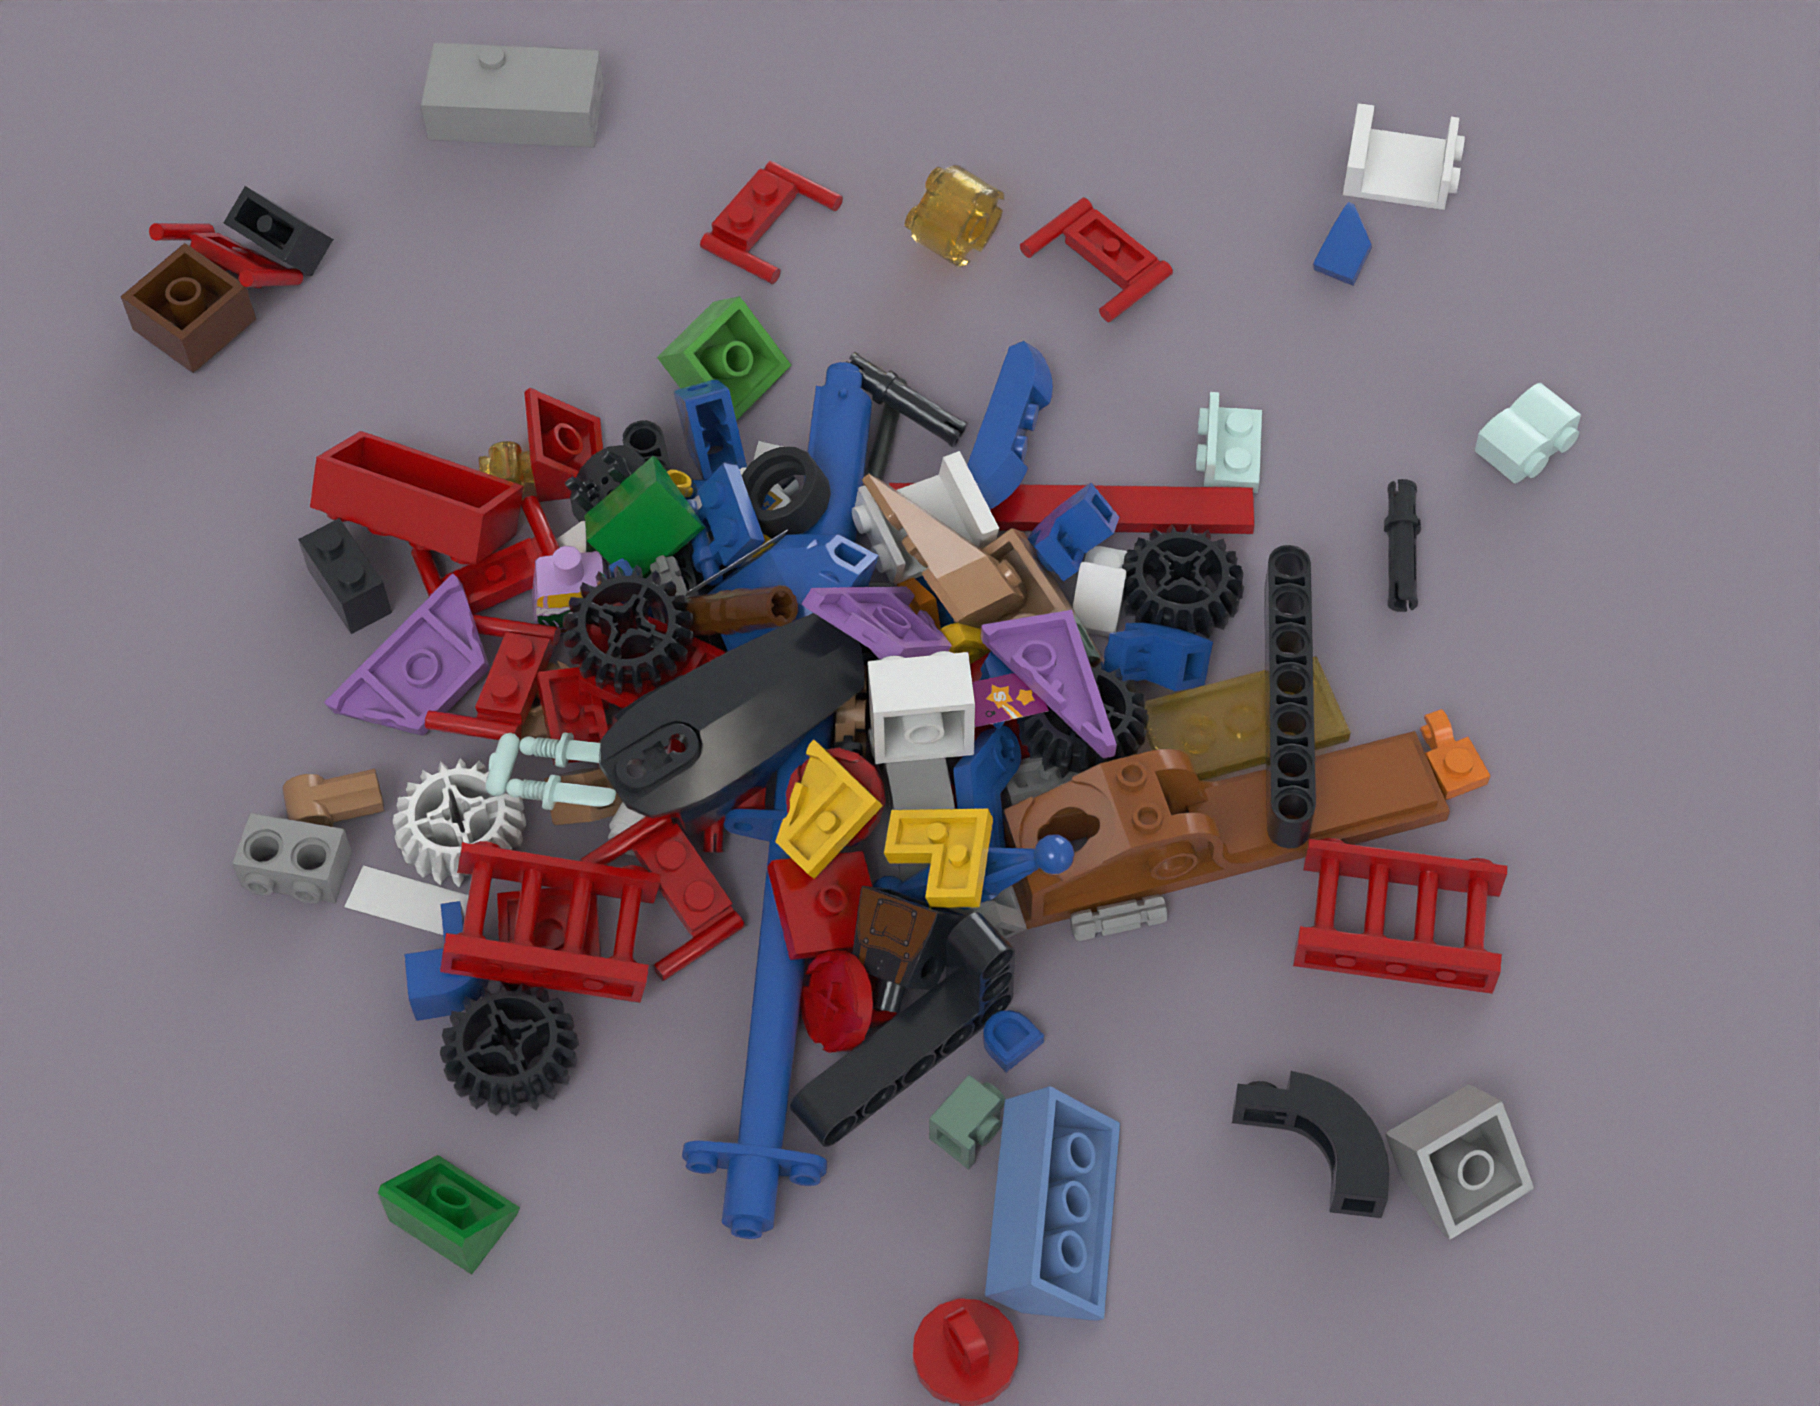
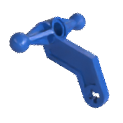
M1003 725L1000 730L993 727L981 732L974 741V755L963 756L954 767L957 809H989L993 818L980 903L991 901L1001 891L1037 869H1041L1048 874H1061L1069 869L1074 858L1072 844L1060 835H1047L1039 840L1035 849L1005 847L1000 793L1021 764V750L1013 731ZM930 865L905 881L895 876H883L876 880L872 887L892 889L927 901L925 895ZM959 907V908H960V909H963V910H968V909L971 908V907Z

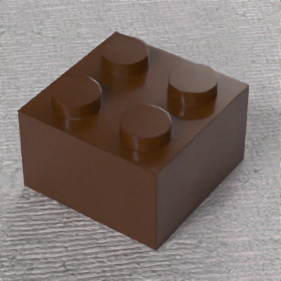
M186 243L120 296L132 330L192 373L198 370L256 320L247 287L242 286L236 278Z

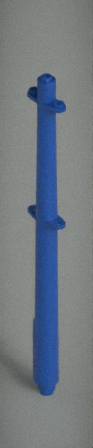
M838 362L830 365L826 370L825 385L816 386L807 452L829 480L831 496L827 509L819 521L802 534H839L856 543L857 528L853 521L852 508L855 507L858 487L863 486L861 479L864 478L872 400L866 392L861 390L862 374L859 372V368L851 363ZM836 711L810 730L777 770L773 810L734 809L725 815L724 827L727 831L769 842L767 866L772 860L791 858L775 842L782 820L788 815L786 790L791 774L799 765H802L805 760L810 758L806 751L808 745L813 740L818 742L825 750L832 748ZM859 842L856 843V844H854V845H852V846H848V847H844V848L854 847V846L858 845ZM768 870L766 871L738 1144L689 1141L683 1145L682 1158L686 1161V1168L692 1172L710 1174L716 1172L717 1168L727 1169L721 1222L724 1226L731 1229L732 1235L743 1239L760 1238L762 1232H767L774 1227L779 1176H789V1180L798 1185L814 1186L820 1183L821 1177L827 1172V1160L815 1154L782 1149L806 958L789 959Z

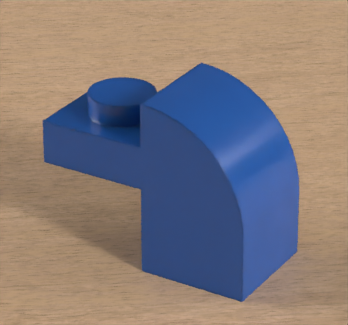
M1089 483L1045 517L1029 535L1028 540L1036 549L1038 559L1048 571H1054L1064 582L1078 572L1084 554L1114 534L1120 517L1095 486Z
M1126 623L1124 631L1109 634L1108 644L1104 651L1105 671L1110 673L1120 668L1121 675L1123 676L1122 681L1148 680L1173 691L1204 687L1213 641L1168 626L1149 623Z
M460 901L440 904L444 943L446 933L457 935L463 930L465 916ZM443 948L404 954L408 999L416 1021L450 1016L451 1011L461 1012L465 1010L463 1005L465 996L477 1001L481 997L480 991L482 986L487 988L490 980L440 972Z

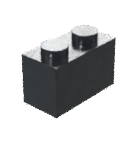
M247 186L243 188L223 222L283 262L310 276L314 274L334 240Z
M340 518L298 539L308 571L351 634L392 613L383 581Z

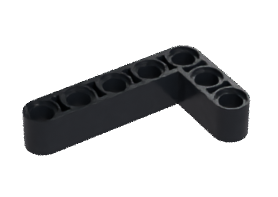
M975 912L965 917L947 937L946 978L937 984L933 990H929L803 1087L793 1098L790 1104L791 1111L823 1147H829L841 1140L980 1032L992 1015L1005 1011L1012 1001L1014 991V947L980 912Z

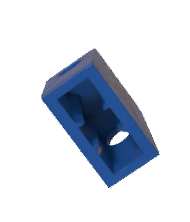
M716 379L674 391L685 443L702 479H709L723 463L737 465L739 470L747 468L728 387ZM712 446L723 447L718 453L707 454Z

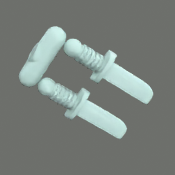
M564 732L561 740L541 737L535 739L528 736L521 741L515 734L506 733L501 736L495 753H492L490 756L486 791L492 796H500L507 791L514 798L521 796L522 799L543 801L542 808L546 810H553L556 802L586 806H606L615 800L617 792L614 789L562 783L561 776L551 774L548 782L527 779L522 781L518 778L510 780L519 748L525 755L534 754L536 757L554 758L555 766L565 768L568 760L599 763L600 743L574 740L572 733Z

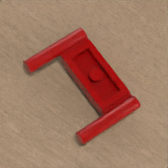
M769 161L764 170L760 168L711 223L712 231L703 235L700 247L774 284L780 276V269L748 253L749 250L795 199L798 193L833 211H837L840 208L843 196L774 161Z
M1085 197L1079 199L1019 245L1021 252L1026 257L1031 258L1061 234L1065 235V243L1123 289V291L1099 308V313L1106 322L1114 320L1173 274V269L1168 262L1158 260V257L1100 211L1095 210L1091 202Z
M153 223L149 228V235L155 241H191L190 247L224 271L230 270L238 274L237 280L244 287L298 286L303 281L301 270L287 268L220 233H215L214 227L209 223Z
M527 496L521 501V507L535 537L531 539L529 537L493 553L476 565H466L441 578L430 550L413 548L411 554L428 596L430 597L454 574L463 585L472 614H476L532 589L535 560L543 556H553L554 552L560 548L536 496Z
M472 614L479 634L503 638L476 703L477 716L470 717L429 710L425 717V728L498 741L502 735L513 733L520 740L522 726L526 721L538 691L537 673L546 670L553 653V648L559 643L560 628Z
M669 814L656 818L645 816L580 859L583 862L608 865L632 849L634 855L644 868L649 872L661 874L659 891L693 937L653 964L654 971L662 981L667 980L745 927L740 915L731 907L733 903L678 824L672 822Z

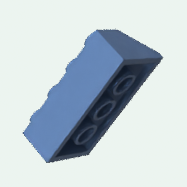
M1051 1086L1005 1099L985 1296L1020 1313L1098 1321L1104 1319L1120 1123Z

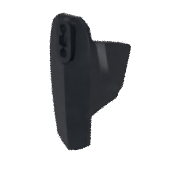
M812 613L738 646L687 674L678 676L646 693L613 716L612 722L614 725L600 740L599 767L628 809L650 818L677 812L686 833L690 837H694L724 817L730 810L735 809L765 788L772 773L782 766L808 732L862 691L864 688V661L860 643L823 618ZM677 739L685 746V751L681 753L672 751L667 754L665 749L668 747L669 740ZM627 765L639 766L644 776L641 778L631 777L627 772Z

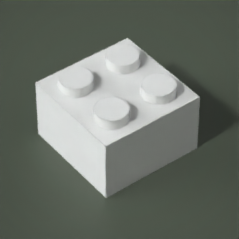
M941 651L930 656L910 658L888 656L881 660L868 661L870 718L875 764L974 755L975 701L968 652L952 653Z

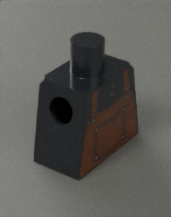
M862 886L852 954L856 955L867 974L877 977L872 995L873 1006L882 1010L899 1013L906 988L933 990L937 986L946 966L947 937L966 915L943 907H930L926 901L892 889Z

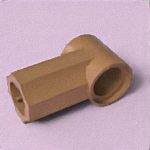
M375 769L330 779H324L317 774H302L292 777L283 785V796L289 820L333 827L334 822L384 811L382 793Z

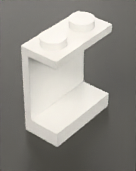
M1358 103L1343 195L1445 210L1448 193H1457L1461 168L1453 167V161L1461 162L1465 136L1457 135L1459 117L1451 116L1447 138L1440 139L1371 129L1375 106Z
M960 451L943 457L939 475L897 490L980 549L985 548L997 538L999 527ZM865 485L858 487L855 507L852 508V517L859 533L867 534L872 544L871 552L879 555L876 563L877 570L880 573L886 572L890 582L895 585L912 577L922 576V572L927 568L923 567L914 556L910 555L901 542L908 535L903 528L898 531L884 516Z

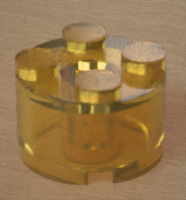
M953 165L947 169L938 166L929 174L925 183L927 191L919 205H915L909 211L904 225L911 231L912 238L916 242L953 265L963 267L971 262L965 256L973 248L981 252L993 236L1003 212L1002 209L997 207L998 199L1004 200V193L959 165Z

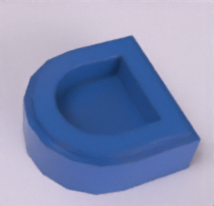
M1012 1010L1000 1011L992 1015L985 1024L983 1031L984 1048L989 1056L1007 1073L1044 1043V1034L1020 1012Z

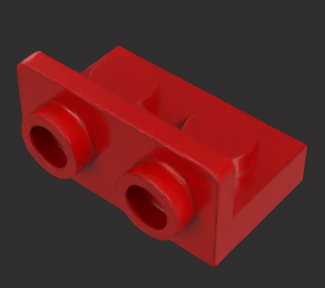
M579 667L537 673V686L548 738L561 740L562 734L565 732L572 733L574 740L600 743L602 737L614 725V723L607 724L604 710H609V702L580 689ZM568 760V763L582 762L578 760Z

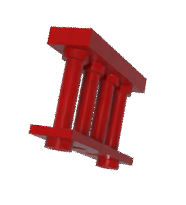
M1336 838L1309 839L1303 871L1319 873L1314 926L1299 927L1293 966L1493 994L1501 972L1502 954L1488 952L1484 949L1487 897H1500L1507 876L1508 866L1494 864L1484 858L1463 860L1346 844ZM1339 875L1368 879L1364 933L1340 932L1334 928ZM1388 882L1418 886L1414 939L1411 941L1390 939L1384 935ZM1438 889L1467 893L1464 947L1441 946L1434 942Z
M478 841L473 844L462 842L457 873L472 875L463 930L457 935L446 933L440 972L521 984L523 982L527 986L540 988L543 986L546 989L641 1003L647 982L649 965L637 963L633 959L641 902L654 904L660 885L661 874L649 872L646 868L637 865H627L620 868L502 849L499 845L487 841ZM492 878L522 883L513 940L508 942L488 940L482 935ZM542 886L571 891L563 948L559 950L539 948L533 943ZM591 894L621 899L613 956L609 958L590 956L583 951Z

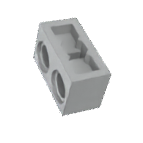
M250 813L232 865L241 886L252 893L270 895L274 892L292 895L299 901L311 904L317 903L319 900L336 903L352 850L345 830L342 828ZM276 855L269 861L260 862L265 856ZM314 863H323V865L317 869L306 870L310 865Z

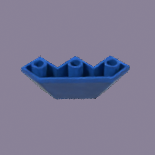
M839 534L786 535L727 576L708 594H715L722 590L733 591L738 588L753 589L776 585L787 586L792 590L798 602V613L795 620H793L796 621L813 613L802 605L811 588L868 587L879 555ZM777 628L754 630L744 634L720 635L727 650L730 651Z

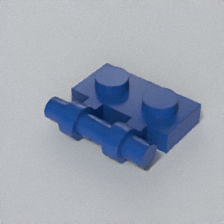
M723 463L697 490L702 503L700 509L696 500H687L706 527L690 540L694 549L692 561L697 572L702 573L704 581L719 573L722 564L727 567L759 548L765 542L737 465ZM710 530L712 531L714 540L712 542L710 541L708 536V532ZM745 561L735 566L734 568H739ZM723 575L719 576L707 585H716L723 580Z

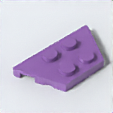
M452 574L324 702L329 709L336 714L424 736L430 730L425 728L427 712L432 710L446 713L490 669L463 585L459 579Z
M907 587L811 588L802 602V605L870 648L879 659L888 656H900L903 658L930 656L936 652L949 651L952 646L944 634L937 629L934 624L935 622L926 611L920 610L917 615L913 612L909 604L915 595Z

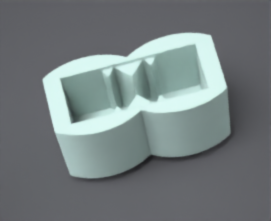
M1540 382L1529 388L1510 408L1497 414L1481 429L1478 434L1475 452L1514 484L1520 482L1526 476L1534 478L1544 469L1551 455L1558 450L1564 453L1575 443L1579 436L1577 428L1581 414Z

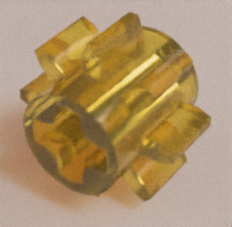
M502 441L495 443L489 448L488 457L481 456L478 458L479 471L523 485L524 490L525 482H534L530 451L522 452L521 446L515 442Z

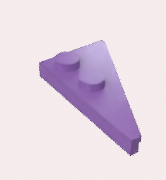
M1072 610L981 625L980 637L984 645L1102 758L1115 756L1117 744Z

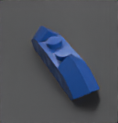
M1025 341L1008 348L967 464L989 509L996 507L1008 498L1022 482L1028 470V467L1023 463L1028 446V437L1025 434L1027 430L1034 431L1039 411L1049 405L1052 398L1053 384L1049 366L1040 351Z

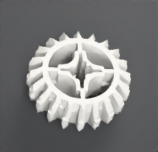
M461 758L454 769H448L440 761L439 773L434 775L422 769L420 776L422 784L407 783L406 791L408 797H398L396 806L399 813L393 815V825L396 831L394 838L397 847L401 848L405 862L409 866L415 865L417 873L422 878L432 873L434 881L439 885L448 876H452L454 884L458 887L463 882L464 876H470L469 874L457 873L462 842L473 844L478 841H487L499 845L502 849L512 850V848L521 847L523 841L521 831L525 830L526 827L522 798L511 797L507 791L500 796L490 795L486 791V780L489 771L486 772L485 765L479 760L471 769H467L466 763ZM456 812L459 813L463 822L464 833L460 832L454 815Z

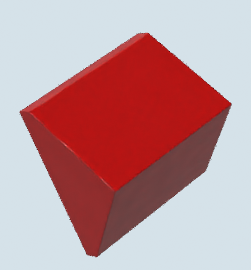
M529 387L524 392L530 461L537 498L539 502L570 499L572 491L567 488L565 481L571 477L576 478L581 467L592 455L603 450L600 418Z

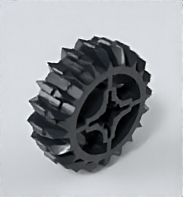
M1171 524L1165 535L1153 528L1151 534H1149V540L1138 537L1137 542L1134 544V550H1127L1124 556L1122 569L1126 570L1123 602L1126 616H1135V623L1163 625L1195 635L1199 632L1209 639L1213 634L1214 627L1224 630L1228 624L1229 617H1235V614L1238 612L1240 599L1243 598L1244 586L1242 583L1244 573L1242 566L1237 565L1236 551H1226L1224 538L1212 542L1209 529L1201 535L1194 534L1191 524L1186 528L1185 532H1177ZM1149 574L1156 579L1155 584L1158 586V589L1154 592L1151 591L1145 582ZM1207 575L1211 577L1217 587L1214 593L1207 589V582L1204 581Z
M618 565L614 569V578L607 579L603 573L598 571L595 576L596 587L582 582L580 592L583 598L571 597L568 604L573 613L565 614L563 617L564 628L569 630L563 634L564 645L572 648L568 652L570 662L573 665L581 664L579 668L581 676L587 679L596 674V686L600 689H603L612 680L614 681L615 692L619 695L624 691L626 683H633L635 692L640 694L643 691V681L650 680L651 684L655 687H659L662 684L660 672L674 677L677 673V666L674 661L686 662L688 650L684 646L692 645L694 641L693 632L688 629L694 624L693 615L685 611L688 607L686 597L684 595L675 596L677 592L676 584L671 580L660 585L661 576L656 570L645 579L643 578L642 568L638 565L632 570L631 576H624L622 568ZM628 601L622 606H611L619 602ZM650 606L657 609L666 619L668 628L665 635L657 632L656 626L648 622V609ZM635 623H636L637 630L631 628V626H634ZM592 624L600 627L601 633L609 637L607 641L609 649L606 654L596 648L589 638ZM620 629L626 631V633L621 635ZM635 653L646 654L638 658L628 659L629 656Z
M1103 661L1095 668L1091 667L1117 744L1115 756L1102 758L1048 705L1049 711L1017 718L1016 723L1020 730L1021 745L1028 746L1030 759L1042 758L1044 771L1056 766L1060 768L1059 772L1063 779L1069 772L1079 774L1098 764L1136 755L1138 749H1141L1145 743L1147 732L1145 729H1147L1149 720L1147 710L1145 709L1144 694L1136 693L1134 680L1122 681L1123 676L1121 675L1120 668L1108 673L1105 671Z
M502 981L499 987L500 992L491 994L488 988L482 986L480 991L482 999L479 1001L465 996L463 1005L466 1012L451 1011L450 1021L453 1027L443 1028L442 1039L446 1045L441 1047L440 1056L442 1062L446 1064L444 1068L445 1076L448 1081L455 1082L453 1086L458 1096L463 1098L469 1095L470 1104L476 1110L488 1101L489 1111L495 1116L503 1105H508L511 1114L517 1116L520 1110L519 1104L528 1102L529 1106L537 1111L539 1107L537 1097L541 1094L555 1100L557 1092L553 1083L568 1085L570 1076L567 1068L576 1067L578 1059L576 1052L573 1050L578 1048L579 1040L577 1033L573 1031L575 1025L572 1016L569 1013H564L563 1003L558 998L549 1001L548 991L543 986L531 994L530 987L523 982L516 991H510L509 984ZM512 1019H519V1020H526V1021L519 1023V1022H513V1021H511V1020H512ZM491 1027L490 1033L487 1035V1037H485L481 1041L476 1042L478 1037L486 1029ZM503 1035L506 1036L509 1045H513L518 1060H514L510 1050H506L502 1039ZM476 1042L477 1047L472 1049L474 1043ZM548 1046L541 1060L528 1070L530 1061L543 1053L542 1048ZM505 1073L510 1077L492 1076V1074Z

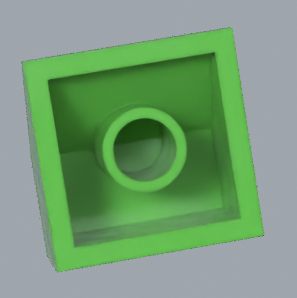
M740 296L714 301L657 356V359L680 389L716 379L728 387L736 421L791 366L790 362Z

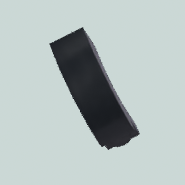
M1295 1071L1290 1072L1287 1089L1277 1088L1274 1084L1264 1081H1254L1247 1085L1237 1084L1232 1123L1290 1130L1305 1136L1322 1151L1329 1164L1331 1172L1329 1212L1382 1219L1389 1191L1387 1152L1376 1125L1357 1101L1330 1082Z

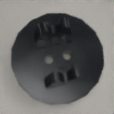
M624 445L608 446L593 454L581 467L576 478L571 477L565 481L567 488L572 491L570 495L572 512L579 523L585 521V514L646 462L639 452Z

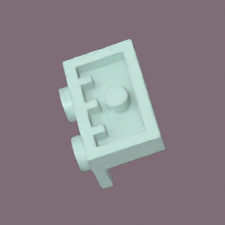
M1210 392L1208 408L1199 409L1198 435H1206V444H1198L1196 471L1204 472V487L1253 488V493H1258L1262 410L1219 407V392Z

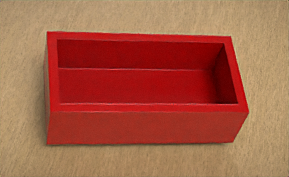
M359 431L316 457L310 508L326 513L327 517L332 520L340 518L342 522L350 521L365 526L369 532L375 535H391L408 541V544L415 549L434 550L450 556V559L456 563L476 565L516 536L524 486Z

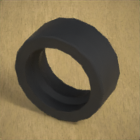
M778 447L766 451L753 460L742 474L761 531L770 538H775L786 530L788 531L784 536L804 533L819 521L827 509L831 496L829 480L810 454L797 447ZM793 475L806 476L803 488L794 500L786 506L775 510H762L765 496L774 485L782 479Z

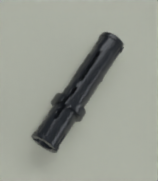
M856 351L852 353L849 357L850 363L859 368V372L862 374L861 388L873 395L872 401L879 405L884 402L947 442L949 446L954 447L959 440L957 438L958 436L962 437L968 422L962 421L899 381L898 374L892 370L885 372L861 357Z
M1398 479V491H1396V483L1394 481L1388 484V516L1384 520V532H1387L1389 589L1387 605L1394 611L1407 612V600H1409V608L1411 610L1418 606L1416 539L1421 530V520L1416 515V483L1408 479Z

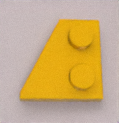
M813 740L808 745L806 751L810 758L801 783L796 782L789 800L790 811L782 820L775 842L808 875L815 879L883 805L818 742Z

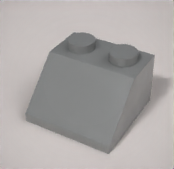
M1470 1084L1385 1133L1402 1179L1443 1235L1450 1240L1535 1189L1503 1102Z

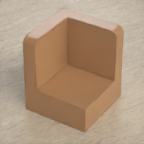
M600 767L559 774L562 783L614 789ZM549 777L544 778V781L548 782ZM616 793L613 803L606 806H586L556 802L553 810H550L552 822L554 825L592 822L611 817L616 814L623 801Z

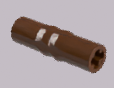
M783 585L753 589L738 588L733 591L722 590L715 594L686 597L688 607L685 611L692 613L694 622L688 629L693 632L694 637L717 634H744L754 630L779 628L795 620L798 613L796 596L790 588Z

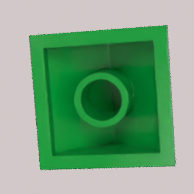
M654 456L584 515L587 542L610 564L623 558L624 561L627 560L632 569L638 565L642 568L643 578L645 579L651 574L650 566L656 562L657 557L662 555L664 557L673 556L706 528L659 460Z
M439 1155L382 1183L378 1190V1196L390 1222L471 1275L516 1218L520 1207Z

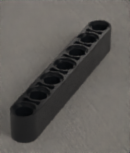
M1282 545L1274 549L1269 556L1264 585L1267 833L1272 842L1280 847L1291 849L1300 847L1309 839L1316 808L1312 591L1309 555L1298 546ZM1284 692H1291V693H1294V694H1293V695H1290V694H1286V693H1284ZM1283 732H1291V733H1294V734H1296V735H1293V736H1291V735H1286V734L1283 733ZM1283 773H1292L1298 777H1289ZM1283 815H1294L1299 819L1292 820Z

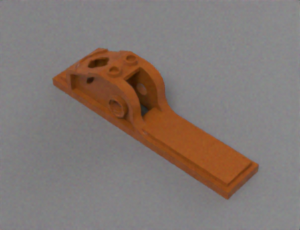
M1416 731L1315 756L1316 808L1310 837L1305 844L1298 848L1288 849L1280 847L1273 843L1268 836L1266 824V769L1219 781H1200L1189 755L1176 749L1153 750L1098 764L1071 777L1072 780L1035 798L1031 796L1004 809L1003 826L1006 848L1035 849L1039 840L1047 835H1060L1068 841L1085 837L1088 840L1081 849L1074 852L1072 865L1061 874H1048L1041 869H1037L1011 885L1019 903L1027 927L1026 930L1070 919L1073 912L1090 909L1093 913L1097 912V907L1132 899L1139 901L1142 900V897L1155 894L1162 895L1305 858L1309 839L1336 838L1346 844L1355 845L1447 821L1450 810ZM1283 773L1289 777H1298L1292 773ZM1283 815L1288 819H1299L1294 815Z

